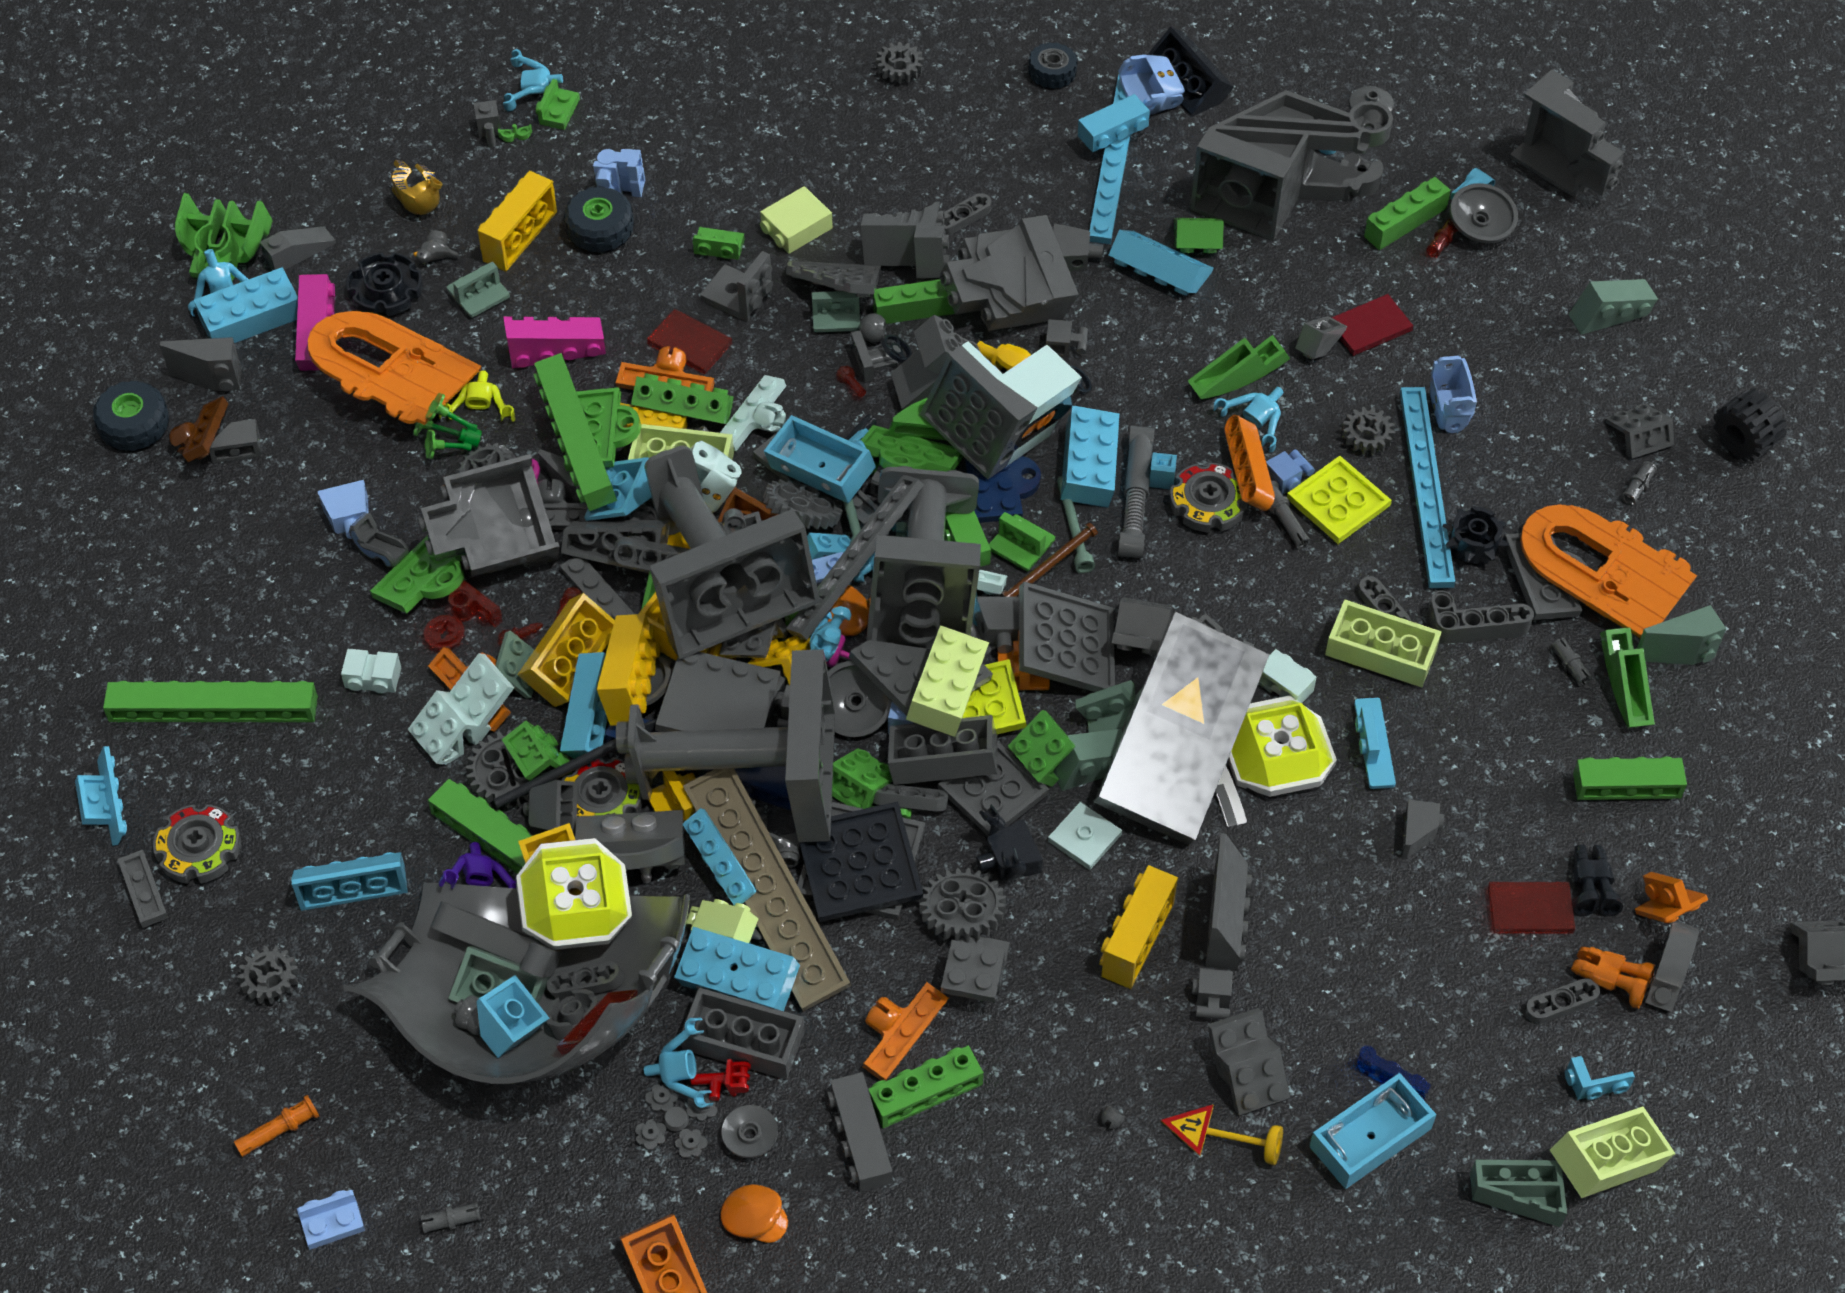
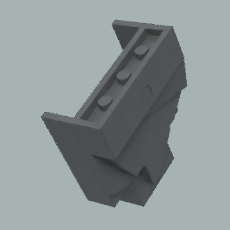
M1551 69L1524 94V97L1532 101L1533 105L1524 142L1510 154V158L1574 198L1582 191L1586 192L1588 189L1603 196L1608 190H1613L1618 184L1619 179L1617 176L1623 167L1622 159L1624 152L1604 139L1605 133L1603 131L1606 122L1598 118L1597 112L1582 104L1573 94L1574 82Z
M1047 215L1022 218L1018 226L1010 230L978 234L977 237L964 238L957 250L958 260L947 262L940 273V282L945 287L948 303L952 306L955 315L981 311V319L985 322L988 331L1047 322L1049 319H1063L1079 295Z
M531 454L443 477L444 485L440 486L443 500L449 501L421 508V517H418L421 532H427L429 540L425 541L428 555L433 554L436 562L465 554L461 556L465 571L470 570L472 577L528 563L529 567L558 560L559 544L555 542L532 468Z

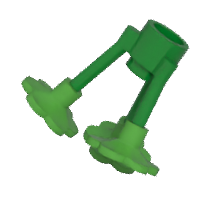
M441 393L437 394L428 408L426 418L430 420L425 425L416 422L413 434L418 436L423 428L428 430L427 438L425 439L426 458L433 459L435 449L458 448L468 451L471 448L476 449L482 431L477 429L478 425L467 422L442 405L445 395ZM438 413L443 417L448 416L466 428L462 427L460 431L434 424V421L431 420ZM432 429L458 436V441L462 443H447L444 440H436L435 431Z

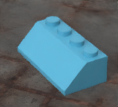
M1130 230L1118 231L1109 256L1115 258L1114 262L1123 267H1127V265L1135 267L1134 272L1147 277V274L1155 277V282L1167 286L1169 283L1175 286L1174 290L1183 295L1196 293L1213 271V267Z
M389 852L381 856L369 858L359 857L356 860L346 862L335 861L328 865L316 867L306 866L302 869L294 870L291 879L301 911L408 893L405 865L401 852Z

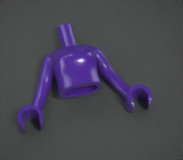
M472 842L470 844V853L459 856L452 869H446L439 881L440 887H443L444 883L448 882L451 884V889H454L459 878L458 873L463 869L468 885L489 886L493 882L492 871H495L507 884L508 888L517 889L516 881L510 877L502 865L492 860L491 857L481 854L478 842Z

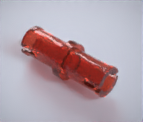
M1451 218L1447 219L1444 226L1436 231L1433 241L1426 248L1427 253L1431 257H1434V255L1435 258L1439 257L1442 250L1452 242L1455 232L1458 231Z

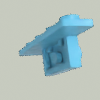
M1380 698L1356 699L1354 703L1357 716L1355 726L1356 731L1360 733L1359 749L1360 753L1364 755L1369 788H1394L1396 782Z
M103 746L97 760L100 776L77 775L75 785L82 824L109 825L112 845H118L122 836L126 834L127 825L126 821L122 820L121 815L123 809L122 799H118L119 781L117 777H114L113 771L115 759L114 756L110 755L109 746Z
M700 808L683 823V826L702 854V859L710 867L716 881L722 886L733 905L735 906V903L743 904L756 893V889L706 810Z

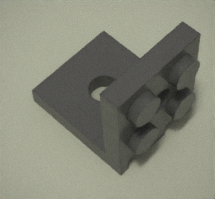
M762 251L745 273L724 264L700 294V301L748 322L753 310H758L763 304L762 299L764 296L772 293L773 281L771 277L772 265L770 254ZM730 289L737 290V292L733 294H730L727 291Z

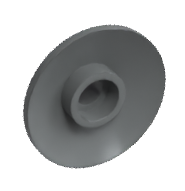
M1361 87L1350 96L1349 106L1351 109L1361 102L1373 101L1386 106L1391 112L1393 110L1394 101L1392 96L1379 87Z
M745 1105L736 1108L729 1113L722 1125V1139L725 1146L730 1152L743 1158H755L767 1153L774 1146L778 1136V1126L774 1116L768 1110L756 1105ZM748 1133L755 1134L754 1138H746L745 1136Z

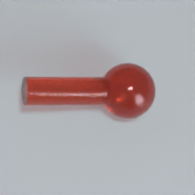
M846 365L840 367L836 373L837 380L848 384L858 397L865 396L866 390L855 379L853 368Z

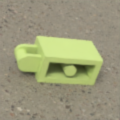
M714 899V902L702 900L700 908L694 906L690 908L686 926L691 928V930L693 927H697L749 943L758 918L744 904L735 903V906H732L719 899Z

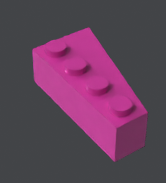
M328 274L299 275L295 361L300 371L320 370L312 362L308 354L307 340L310 331L318 322L325 317L334 315L335 285L330 282Z
M503 317L512 369L533 366L535 362L562 353L564 361L606 354L600 317H569L567 321H561L557 317H547V321L534 320L533 317H523V320H512V317Z

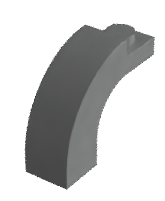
M1677 920L1672 922L1645 1003L1672 1012L1692 959L1699 935V928Z

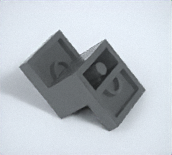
M1123 597L1120 600L1112 643L1117 644L1118 649L1132 651L1133 647L1143 648L1142 653L1156 655L1173 606Z
M1845 921L1790 922V933L1799 938V970L1808 975V978L1814 979L1821 985H1832L1834 980H1844L1845 982Z
M970 936L969 942H966L964 937H960L958 941L952 940L941 984V993L995 1003L996 994L1000 993L1010 942L981 936L980 940Z
M1259 1008L1207 1025L1218 1075L1230 1086L1234 1108L1238 1115L1290 1098L1281 1050L1267 1036L1263 1012Z

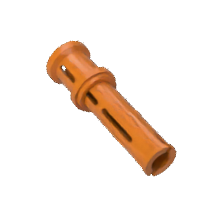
M308 1095L303 1097V1101L291 1108H283L281 1115L235 1140L234 1143L242 1157L288 1130L296 1131L300 1124L312 1117H320Z

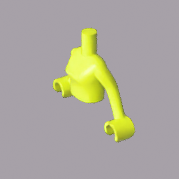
M480 371L477 382L466 384L461 389L457 399L451 405L448 403L445 405L452 413L464 401L468 408L487 409L490 407L493 396L500 410L501 421L507 416H511V420L515 421L514 408L510 405H505L498 387L487 382L488 373L486 371Z

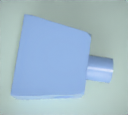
M364 480L318 491L322 509L334 532L337 534L345 532L349 539H352L349 533L350 526L363 513H369L368 495Z

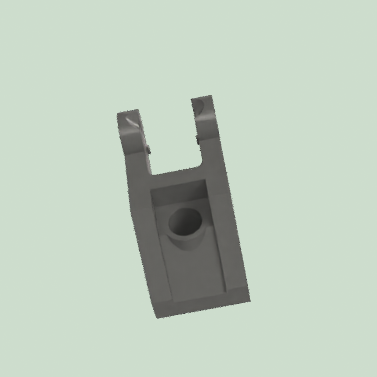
M1287 90L1209 127L1197 146L1190 210L1213 219H1221L1224 223L1274 241L1299 198L1330 201L1344 200L1348 202L1351 195L1362 197L1374 194L1380 188L1384 170L1381 160L1375 162L1367 161L1359 154H1364L1369 147L1380 146L1389 139L1393 122L1392 112L1381 103L1367 101L1356 104L1348 113ZM1370 126L1373 130L1365 129V127ZM1314 150L1354 152L1346 155L1341 163L1316 154ZM1358 168H1361V169H1365L1366 171H1365V172H1360V171H1358L1357 169H1358Z

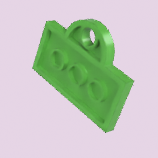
M619 387L577 391L605 468L614 467L616 448L630 444L641 432L639 415L633 408L620 405L621 392ZM633 423L631 427L624 428L626 424ZM564 460V466L566 471H574L573 468L568 469L566 462Z
M872 425L861 439L866 449L870 451L872 458L879 457V464L883 468L909 466L913 469L946 472L955 470L963 459V455L952 446L919 437L889 435V429Z
M426 536L370 590V593L374 599L407 614L423 597L429 599L445 597L462 584L464 570L460 561L462 560L461 556L465 554L435 562L434 555H428L425 541L429 539Z

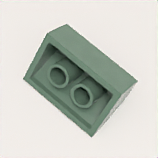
M475 946L468 947L448 999L459 1002L461 999L465 1000L470 995L481 998L516 975L539 1004L549 977L535 976L521 970V964Z

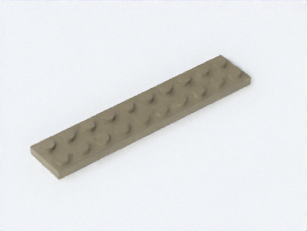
M734 768L714 769L683 785L696 812L700 808L706 810L754 885L756 893L746 900L745 904L751 909L750 912L758 918L757 926L769 949L792 956L800 964L792 992L802 1011L850 987V981Z

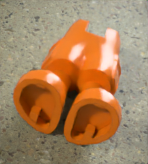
M1580 947L1577 953L1578 959L1574 960L1571 971L1580 977L1593 980L1600 987L1609 991L1614 990L1616 986L1624 989L1629 994L1630 1005L1633 1008L1639 1009L1646 988L1649 987L1656 965L1649 962L1642 964L1626 962L1625 956L1609 951L1603 952L1595 947ZM1622 972H1623V973H1626V974L1631 975V976H1633V977H1629V976H1625V975H1621V974H1622Z

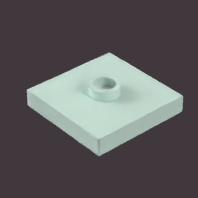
M1080 802L1050 834L1048 842L1091 870L1122 835V830Z

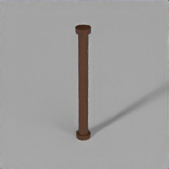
M1087 523L1084 526V530L1008 591L1004 590L1000 597H1017L1019 595V586L1023 582L1033 584L1089 537H1095L1098 534L1096 528L1091 523Z

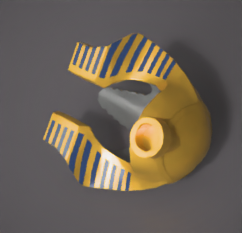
M395 160L393 164L397 169L391 174L392 192L405 209L413 214L424 215L433 211L439 204V189L443 185L442 182L437 180L435 174L425 165L416 164L415 168L422 174L423 181L413 187H408L407 177L411 170L405 162Z

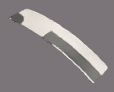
M1225 765L1215 792L1226 824L1230 827L1246 823L1247 820L1237 790Z

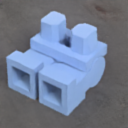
M605 149L599 152L597 155L598 161H594L593 165L597 187L612 188L620 193L628 191L634 197H641L646 181L644 168L642 167L641 150L621 149V152H615L611 149Z

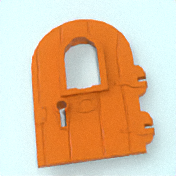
M348 311L325 317L313 327L307 340L308 354L312 362L322 372L341 382L340 386L344 392L351 394L355 391L353 397L360 400L374 399L386 405V412L390 416L396 418L400 414L399 420L408 424L419 422L425 425L430 420L426 418V413L437 394L445 395L442 403L445 406L482 368V366L388 318L369 312ZM341 337H356L392 355L378 368L349 352H345L336 344V341Z
M1552 505L1533 513L1523 526L1520 539L1522 551L1533 569L1547 581L1580 600L1604 617L1623 628L1631 627V633L1641 638L1645 628L1662 623L1697 577L1696 574L1690 571V564L1681 557L1677 561L1674 560L1676 554L1666 549L1656 551L1643 543V536L1639 531L1634 528L1630 532L1627 531L1629 525L1624 522H1609L1587 509L1573 505ZM1555 532H1565L1576 536L1585 544L1607 556L1608 561L1595 572L1555 546L1551 535Z

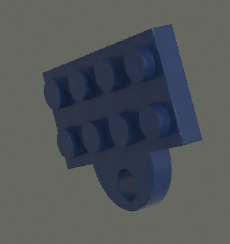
M1021 456L987 479L964 457L966 473L973 474L979 479L977 505L974 510L979 523L999 521L1004 512L1012 516L1017 514L1023 518L1021 499L1032 496L1040 486L1041 472L1038 465L1033 460ZM1029 473L1034 475L1035 477L1032 479H1025L1022 476L1024 474Z

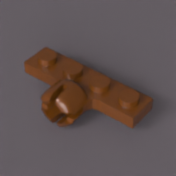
M223 396L203 405L199 417L194 424L184 422L170 431L169 440L171 445L178 446L181 444L177 452L182 454L187 462L196 458L200 460L209 454V449L215 440L214 437L220 428L221 420L225 416L228 402Z

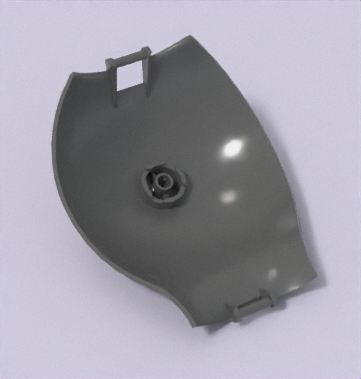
M424 882L421 902L412 930L405 926L404 922L397 923L393 929L394 933L378 954H373L369 959V964L374 968H378L381 973L361 983L343 985V990L360 994L377 1004L418 1052L434 1064L455 1075L491 1084L524 1083L542 1080L573 1070L601 1055L623 1038L643 1017L661 991L675 963L685 931L690 895L629 896L632 918L609 944L561 949L563 952L554 973L605 962H615L624 972L623 983L614 990L593 993L587 989L572 990V995L563 1000H560L559 997L555 998L548 991L546 985L539 1005L548 1015L549 1019L533 1035L499 1058L482 1039L481 1035H474L468 1029H463L456 1025V1016L453 1015V1012L457 1011L454 1009L458 1002L448 999L466 950L474 945L435 930L431 927L440 902L443 901L528 935L522 931L517 889L456 884L454 889H451V884L444 883V886L440 887L439 883ZM404 938L412 948L400 964L395 967L387 958ZM591 976L584 977L580 982V986L588 984Z

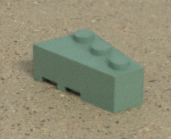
M1645 279L1589 282L1568 315L1582 335L1647 316L1652 311L1658 298Z
M1122 729L1068 735L1075 744V748L1061 761L1054 771V774L1059 778L1057 782L1061 791L1105 777L1123 734Z
M1475 1160L1470 1172L1472 1199L1474 1201L1554 1226H1562L1567 1215L1562 1168L1557 1160Z

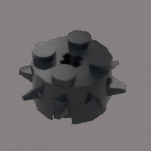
M1474 506L1468 511L1460 508L1457 510L1453 524H1443L1442 526L1451 532L1449 541L1445 546L1451 548V554L1454 558L1478 565L1488 564L1489 560H1495V554L1499 546H1509V543L1501 538L1506 523L1505 521H1498L1495 518V513L1484 507Z

